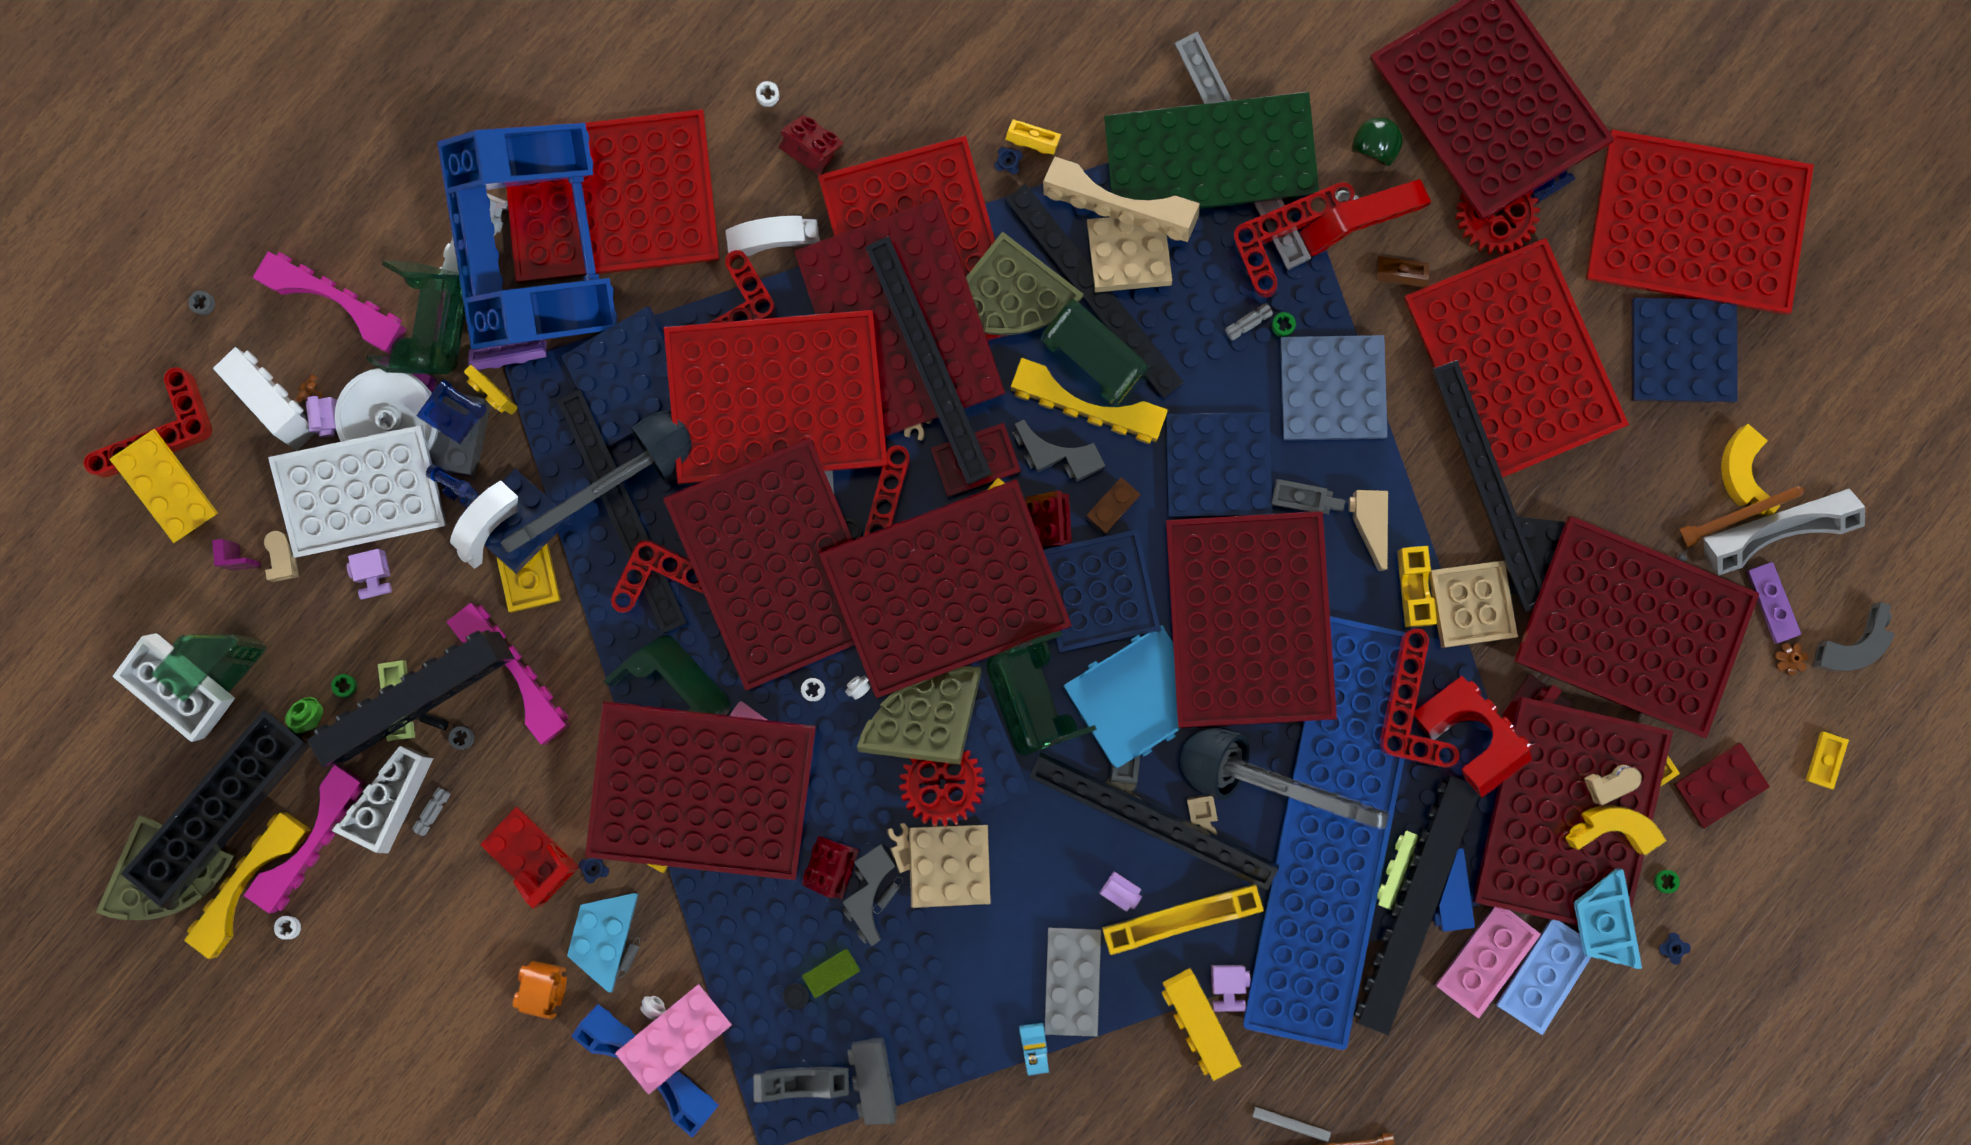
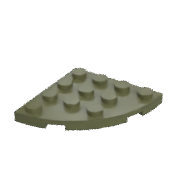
M1004 232L999 235L966 277L985 334L1016 335L1040 329L1064 316L1084 297L1082 292Z
M960 667L893 692L880 704L881 708L872 720L869 719L857 745L858 751L961 764L981 678V668Z
M143 815L138 816L96 913L120 920H151L178 913L191 907L208 895L225 877L237 855L221 849L170 909L161 908L121 875V872L163 825Z

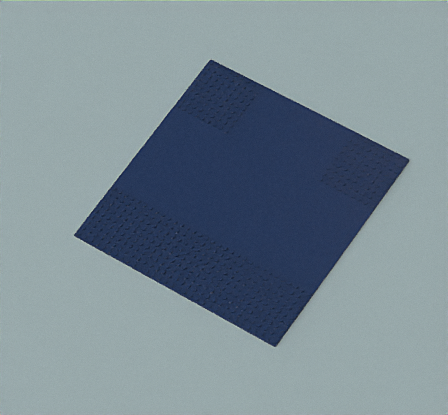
M1109 162L1084 170V173L1095 184L1111 193ZM1043 184L1030 188L1092 266L1087 219L1107 218L1109 216H1101L1085 208H1076L1072 204L1061 200H1052L1044 195ZM1007 197L985 204L995 240L1004 232L1069 282L1005 202ZM1304 197L1282 199L1284 205H1287ZM1254 203L1199 209V217L1188 242L1173 240L1167 236L1172 285L1112 291L1184 382L1182 386L1164 400L1083 298L1064 316L1049 325L1027 333L1007 335L988 341L1006 394L965 408L974 432L1001 423L1005 424L1021 472L1000 480L1007 483L1017 479L1025 502L1027 496L1052 491H1061L1062 494H1069L1072 543L1104 536L1085 518L1121 477L1141 494L1139 499L1105 536L1138 529L1159 624L1163 626L1172 642L1173 630L1166 520L1214 517L1168 518L1166 417L1157 441H1151L1150 444H1146L1136 440V435L1127 432L1126 435H1121L1113 432L1111 426L1102 424L1099 427L1088 423V418L1080 415L1077 418L1063 414V409L1054 406L1053 409H1048L1040 406L1038 400L1029 398L1026 401L1014 396L1015 392L1011 391V385L1021 358L1046 366L1052 377L1064 390L1084 402L1102 407H1123L1145 401L1167 409V414L1270 412L1272 496L1275 481L1280 479L1327 488L1328 491L1333 492V498L1345 500L1342 512L1330 510L1329 515L1323 514L1330 616L1402 632L1421 629L1427 633L1429 645L1415 711L1461 676L1468 682L1473 681L1480 689L1481 697L1484 700L1488 699L1469 645L1441 648L1437 624L1405 628L1397 551L1401 548L1428 546L1431 570L1441 569L1388 419L1386 439L1283 441L1281 337L1274 334L1271 324L1273 319L1282 312L1290 313L1296 320L1295 329L1287 337L1357 336L1327 250L1312 256L1310 260L1287 271L1273 241L1263 244L1277 278L1276 292L1272 296L1265 298L1256 293L1234 239V232L1239 225L1260 216ZM1298 211L1289 212L1293 222H1298L1302 217ZM1263 225L1264 231L1268 232L1265 225ZM1305 226V227H1303V228H1301V229H1298V230H1297L1298 233H1299L1300 231H1302L1303 229H1305L1306 227H1308V226ZM1244 231L1239 235V240L1243 243H1248L1253 239V234L1249 231ZM1252 255L1248 262L1256 267L1262 264L1263 258L1260 255ZM800 267L761 279L776 306L774 318L815 315ZM1263 278L1259 281L1258 286L1262 290H1269L1273 286V282L1268 278ZM757 282L745 284L744 289L746 291L755 290ZM737 287L654 316L664 334V327L708 324L746 302ZM767 302L760 303L757 307V312L766 313L770 309V304ZM1264 303L1270 306L1273 312L1271 317L1265 321L1262 319L1260 324L1246 333L1242 332L1241 336L1235 340H1231L1227 336L1225 330L1233 323L1237 324L1236 322L1253 310L1257 311L1258 307ZM740 315L735 321H746L748 317ZM1280 319L1277 321L1280 324V330L1290 329L1287 325V319H1283L1282 322ZM597 335L547 351L544 358L528 360L525 363L508 364L505 368L546 496L556 505H559L594 483L557 400L578 391L562 355ZM939 418L932 420L931 424H923L925 437L922 441L918 440L919 431L917 429L911 431L910 438L905 437V430L885 437L886 453L892 446L901 445L906 448L910 457V464L893 525L986 491L994 483L991 482L947 497L931 451L932 447L949 442ZM1024 419L1029 428L1038 437L1055 446L1077 448L1094 443L1105 464V468L1077 483L1074 477L1071 479L1068 477L1063 467L1066 464L1065 460L1037 473L1035 468H1029L1024 458V455L1028 454L1024 445L1018 446L1012 432L1016 431L1015 423ZM634 435L612 447H608L617 467L643 452ZM896 452L891 457V462L897 465L902 464L905 460V455L901 452ZM650 464L623 482L649 539L688 558L663 498L698 483L678 484L676 479L667 485L653 465ZM883 466L833 471L834 496L843 517L855 518L862 527L860 537H863ZM889 477L884 482V486L891 490L895 489L898 485V480L895 477ZM1356 490L1388 491V569L1384 571H1378L1353 521V512H1349V497H1353V493ZM601 496L569 515L570 520L558 533L614 703L729 716L737 704L742 701L767 720L813 725L816 727L796 880L668 866L710 998L731 1023V1026L722 1034L758 1145H785L859 1119L857 1102H861L859 1091H854L852 1076H856L855 1065L850 1066L848 1050L852 1049L851 1045L856 1041L884 1037L896 1106L1025 1062L1019 1026L1043 1023L1045 1034L1048 927L1101 929L1098 1036L1176 1010L1174 1004L1168 1006L1162 994L1166 990L1162 982L1189 968L1194 973L1207 999L1220 995L1212 993L1211 965H1244L1245 971L1250 972L1251 983L1270 887L1268 890H1265L1256 885L1263 907L1262 912L1186 931L1134 949L1110 955L1102 927L1251 885L1252 883L1029 778L1041 752L1103 782H1106L1110 777L1111 762L1063 685L1089 670L1088 665L1097 661L1099 664L1132 643L1131 639L1134 637L1059 653L1055 633L965 665L981 668L982 673L975 702L991 696L1030 792L969 817L967 820H962L958 822V825H950H988L990 904L913 908L911 907L910 869L899 873L895 866L882 879L874 897V922L882 939L871 946L869 942L864 944L856 931L860 928L855 920L850 922L842 911V908L845 907L843 901L868 885L866 880L861 882L855 873L854 868L857 867L856 864H854L843 900L835 897H825L802 886L804 871L808 867L812 855L813 845L816 843L818 836L859 849L856 861L882 844L894 861L890 848L896 846V843L889 838L887 829L892 828L894 835L900 836L902 834L900 824H906L908 827L907 840L909 841V828L931 827L929 821L926 824L922 822V814L917 818L913 816L916 808L907 810L906 805L910 800L903 801L901 798L907 792L901 791L899 788L900 785L906 783L901 780L900 775L908 774L903 767L905 764L903 757L863 753L857 749L866 723L869 719L872 720L881 708L880 704L892 693L876 698L872 687H870L863 696L856 700L846 694L847 684L856 676L861 678L864 675L867 677L855 645L745 691L705 595L668 578L688 624L666 634L662 633L643 589L631 610L623 613L618 612L612 606L611 597L629 558ZM881 502L877 507V511L880 514H888L891 511L892 505L889 502ZM1272 506V514L1303 512ZM880 526L874 527L871 530V533L879 531L884 528ZM1042 546V547H1043V550H1044V549H1049V548L1058 547V546ZM672 557L664 559L662 563L666 570H673L678 564L676 559ZM634 569L627 573V578L631 582L639 581ZM694 569L688 570L686 573L687 579L692 582L697 581ZM1428 576L1429 591L1432 598L1430 581ZM620 593L616 596V602L619 605L624 606L631 601L627 593ZM809 678H816L825 686L824 696L816 702L805 699L801 692L803 682ZM813 682L808 685L809 690L806 691L809 697L811 694H813V697L818 696L817 690L820 686L818 683L816 685H813ZM1413 717L1410 735L1429 739L1417 726ZM1472 720L1462 721L1435 739L1436 741L1452 744L1458 749L1459 759L1454 766L1438 767L1407 759L1404 760L1379 889L1382 884L1386 885L1389 878L1386 871L1391 859H1396L1398 850H1395L1399 836H1404L1406 831L1419 836L1423 828L1427 829L1430 821L1427 818V814L1432 803L1436 804L1439 797L1436 790L1440 780H1445L1446 776H1453L1466 781L1462 768L1481 755L1490 746L1493 732L1485 724ZM1303 722L1210 726L1225 728L1245 735L1250 747L1249 764L1289 778L1293 777ZM1206 727L1181 728L1174 733L1176 737L1167 742L1164 739L1151 747L1152 752L1144 757L1140 754L1138 782L1135 784L1137 787L1133 793L1143 801L1191 823L1187 798L1204 795V793L1196 790L1183 775L1180 766V755L1185 742L1196 731ZM1417 742L1413 747V752L1416 756L1421 757L1425 752V747L1420 742ZM1443 748L1439 752V758L1444 763L1448 762L1451 757L1450 751ZM1242 780L1237 790L1228 799L1221 800L1213 797L1218 821L1210 823L1215 827L1217 836L1275 863L1288 796ZM1499 785L1482 798L1478 794L1459 848L1464 849L1472 907L1480 905L1472 900ZM1418 841L1414 850L1415 853H1418L1421 845ZM1409 866L1407 868L1404 878L1409 877V874L1412 869ZM1113 871L1141 889L1139 894L1142 898L1135 909L1130 907L1128 911H1125L1099 893ZM894 881L898 886L900 885V888L882 910L881 907L876 905V902L890 883ZM1399 890V892H1398V895H1397V898H1396V901H1395V902H1398V903H1399V901H1400V899H1401V896H1402V893L1400 892V890ZM1379 899L1376 900L1368 943L1381 939L1385 928L1390 927L1393 917L1390 916L1391 910L1378 905ZM792 983H801L809 991L808 1003L798 1010L790 1009L783 1001V992ZM1045 1035L1047 1054L1095 1038L1096 1036ZM786 1068H848L849 1095L834 1098L794 1097L767 1102H754V1074Z

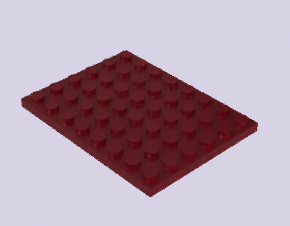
M1461 0L1370 55V61L1481 221L1509 206L1614 141L1612 134L1516 0Z
M939 198L794 251L815 315L873 310L885 437L939 418L865 248L887 236L893 242L964 409L1006 394Z
M810 437L663 498L745 691L855 645L819 555L822 551L847 543L853 539Z
M1017 479L819 553L876 698L1072 626Z
M1323 511L1166 520L1178 728L1337 720Z
M1569 516L1514 662L1700 738L1707 739L1760 593Z
M1520 696L1513 723L1514 733L1518 737L1524 736L1532 747L1530 749L1532 760L1499 784L1472 901L1578 925L1574 902L1616 868H1621L1624 870L1632 911L1644 855L1634 850L1627 837L1621 831L1603 833L1579 850L1571 847L1566 841L1565 836L1570 834V829L1575 825L1586 823L1581 813L1594 807L1603 806L1593 801L1584 778L1592 774L1602 778L1611 774L1616 767L1621 765L1638 770L1641 774V783L1635 790L1604 805L1625 807L1653 821L1673 731Z
M603 701L585 857L796 880L816 727L805 724Z

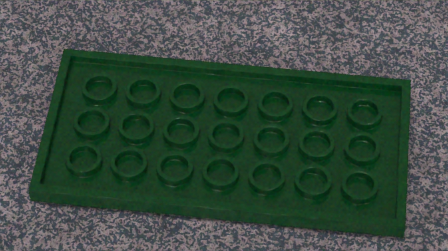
M1309 92L1104 115L1111 193L1117 196L1147 201L1178 196L1200 203L1199 209L1306 197L1319 191Z

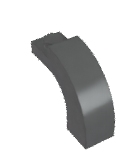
M1882 602L1871 604L1864 633L1853 645L1845 646L1830 641L1818 642L1812 667L1831 672H1843L1866 667L1878 660L1890 646L1895 634L1885 630V627L1891 621V613L1889 612L1891 605Z
M786 1068L768 1070L766 1073L753 1075L754 1102H767L794 1097L834 1098L849 1095L848 1068Z

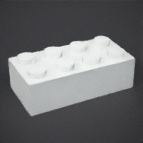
M157 633L142 636L112 676L191 742L206 738L235 699V697Z

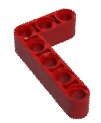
M1415 180L1343 203L1300 231L1299 235L1310 257L1329 249L1352 232L1419 211L1430 205L1432 201L1422 180Z
M1345 182L1337 183L1247 221L1236 228L1234 232L1235 244L1252 285L1259 296L1270 297L1277 290V278L1263 244L1308 226L1333 208L1354 200L1355 193L1350 184ZM1338 191L1348 192L1350 198L1345 202L1338 201L1335 197ZM1315 201H1322L1326 207L1321 212H1315L1312 210L1311 204ZM1298 211L1302 217L1298 222H1290L1287 219L1288 213ZM1273 221L1277 224V229L1271 233L1266 232L1263 229L1264 223ZM1244 231H1249L1253 234V239L1248 243H1243L1239 240V235ZM1252 255H1260L1263 258L1262 264L1256 267L1250 265L1248 261ZM1261 279H1270L1273 282V286L1269 290L1260 289L1258 283Z
M740 250L728 253L725 258L726 267L746 302L708 324L734 322L740 315L747 316L748 320L774 318L776 306L747 255ZM743 259L744 265L741 269H733V261ZM748 281L757 282L755 290L746 291L744 289ZM767 302L770 304V309L766 313L757 312V307L760 303Z
M177 367L167 370L164 375V383L177 420L154 429L170 450L176 452L207 440L212 434V425L193 375ZM183 375V383L180 386H176V379ZM188 399H191L192 406L190 407V409L185 410V402ZM199 422L201 425L200 431L193 434V426ZM151 430L87 454L83 462L85 470L90 474L103 478L120 473L110 458ZM172 432H176L175 441L169 443V435ZM100 459H103V467L97 471L96 464Z
M901 445L892 446L886 453L887 466L882 467L864 536L871 534V530L874 527L887 528L894 523L910 464L908 451ZM901 452L905 455V460L902 464L897 465L891 462V457L894 453ZM887 478H897L898 485L895 489H887L884 486ZM881 502H889L892 505L891 511L888 514H880L877 511V507Z
M642 540L637 543L612 593L611 603L618 612L623 613L631 610L651 570L702 594L704 593L698 580L692 582L686 577L688 570L693 569L689 558L651 540ZM643 546H650L654 554L649 559H643L639 555V549ZM668 557L676 559L677 567L673 570H666L662 565L664 559ZM630 570H639L642 573V579L638 582H631L627 578V573ZM620 593H627L631 601L629 604L622 606L616 602V596Z
M1413 629L1407 631L1401 638L1379 746L1381 751L1389 756L1438 767H1451L1459 759L1458 749L1454 745L1410 735L1429 645L1427 633L1421 629ZM1412 634L1420 637L1421 644L1418 648L1412 647L1409 643V638ZM1407 659L1412 660L1415 664V671L1412 674L1404 670V662ZM1401 685L1407 686L1410 690V696L1406 700L1402 699L1398 694V689ZM1396 711H1401L1404 714L1405 720L1402 725H1397L1393 721V714ZM1391 736L1396 737L1399 741V747L1396 751H1391L1387 746V741ZM1417 742L1422 743L1425 747V752L1421 757L1416 756L1413 752V747ZM1443 748L1448 749L1451 754L1450 760L1446 763L1442 762L1439 758V752Z

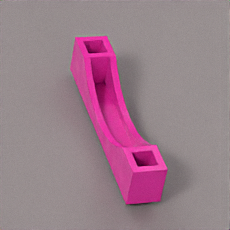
M269 251L267 252L253 276L255 280L281 295L311 293L336 301L352 316L365 341L389 355H393L407 331L401 325L402 320L391 313L384 316L378 312L380 307L367 300L365 304L357 301L358 295L344 288L343 292L334 288L335 282L324 276L319 280L312 276L313 270L302 264L299 267L292 265V259L281 252H278L277 255Z
M470 603L447 621L448 625L463 643L467 642L466 637L478 630L480 632L486 630L500 632L503 638L506 637L498 625L493 626L488 620L491 615L483 605L478 606L477 604ZM511 645L509 649L515 659L505 665L515 677L523 695L525 725L541 745H546L570 726L566 721L569 719V716L562 707L556 708L551 701L553 696L545 686H539L535 681L538 677L529 665L525 667L519 660L522 655Z
M334 765L319 786L320 804L318 817L306 843L284 864L270 871L258 874L244 896L269 914L278 912V910L282 911L290 901L288 896L293 889L296 890L305 879L303 874L307 868L313 867L318 861L320 849L323 845L327 846L334 838L335 833L332 831L334 827L345 818L346 812L352 803H356L364 794L363 791L365 789L363 787L367 782L343 765Z

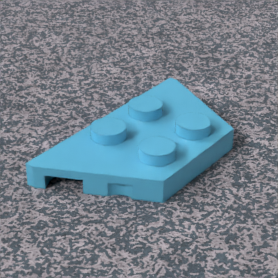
M1616 868L1574 902L1583 954L1642 969L1624 870Z
M638 893L580 905L567 956L610 993L613 992Z

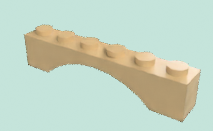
M1054 157L1043 181L1044 195L1052 200H1061L1072 204L1076 208H1085L1101 216L1113 217L1125 224H1134L1143 227L1149 232L1167 235L1173 240L1188 242L1199 217L1200 203L1178 196L1149 201L1120 197L1095 184L1084 173L1079 164L1058 157Z

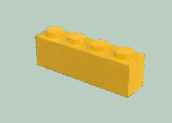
M1191 968L1162 982L1166 989L1162 994L1168 1006L1174 1004L1178 1012L1174 1017L1180 1029L1186 1027L1190 1035L1185 1038L1192 1052L1198 1050L1202 1058L1197 1062L1204 1075L1210 1073L1214 1081L1241 1067Z

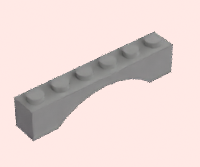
M1850 489L1704 537V557L1719 576L1742 568L1758 550L1779 539L1806 533L1843 534L1864 527L1865 506Z

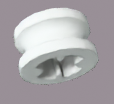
M769 81L759 84L756 90L758 102L766 107L776 104L779 100L778 87ZM767 88L770 89L771 93H775L774 97L771 95L769 100H766L765 96L761 95V92L765 93Z
M809 678L803 682L801 692L805 699L816 702L824 696L825 686L820 680ZM812 682L813 685L818 683L820 686L817 690L819 695L813 697V694L809 697L806 693L809 690L808 685Z
M282 916L278 918L274 925V932L281 939H293L299 935L301 930L299 920L293 916ZM290 921V927L293 930L292 932H286L285 935L283 933L285 928L282 927V924L289 923Z

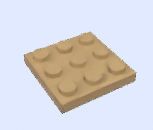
M1113 217L1087 219L1095 292L1172 285L1167 235L1149 232L1143 227L1125 224Z
M1504 561L1437 569L1429 572L1441 648L1518 637Z
M988 825L909 828L911 907L990 904Z

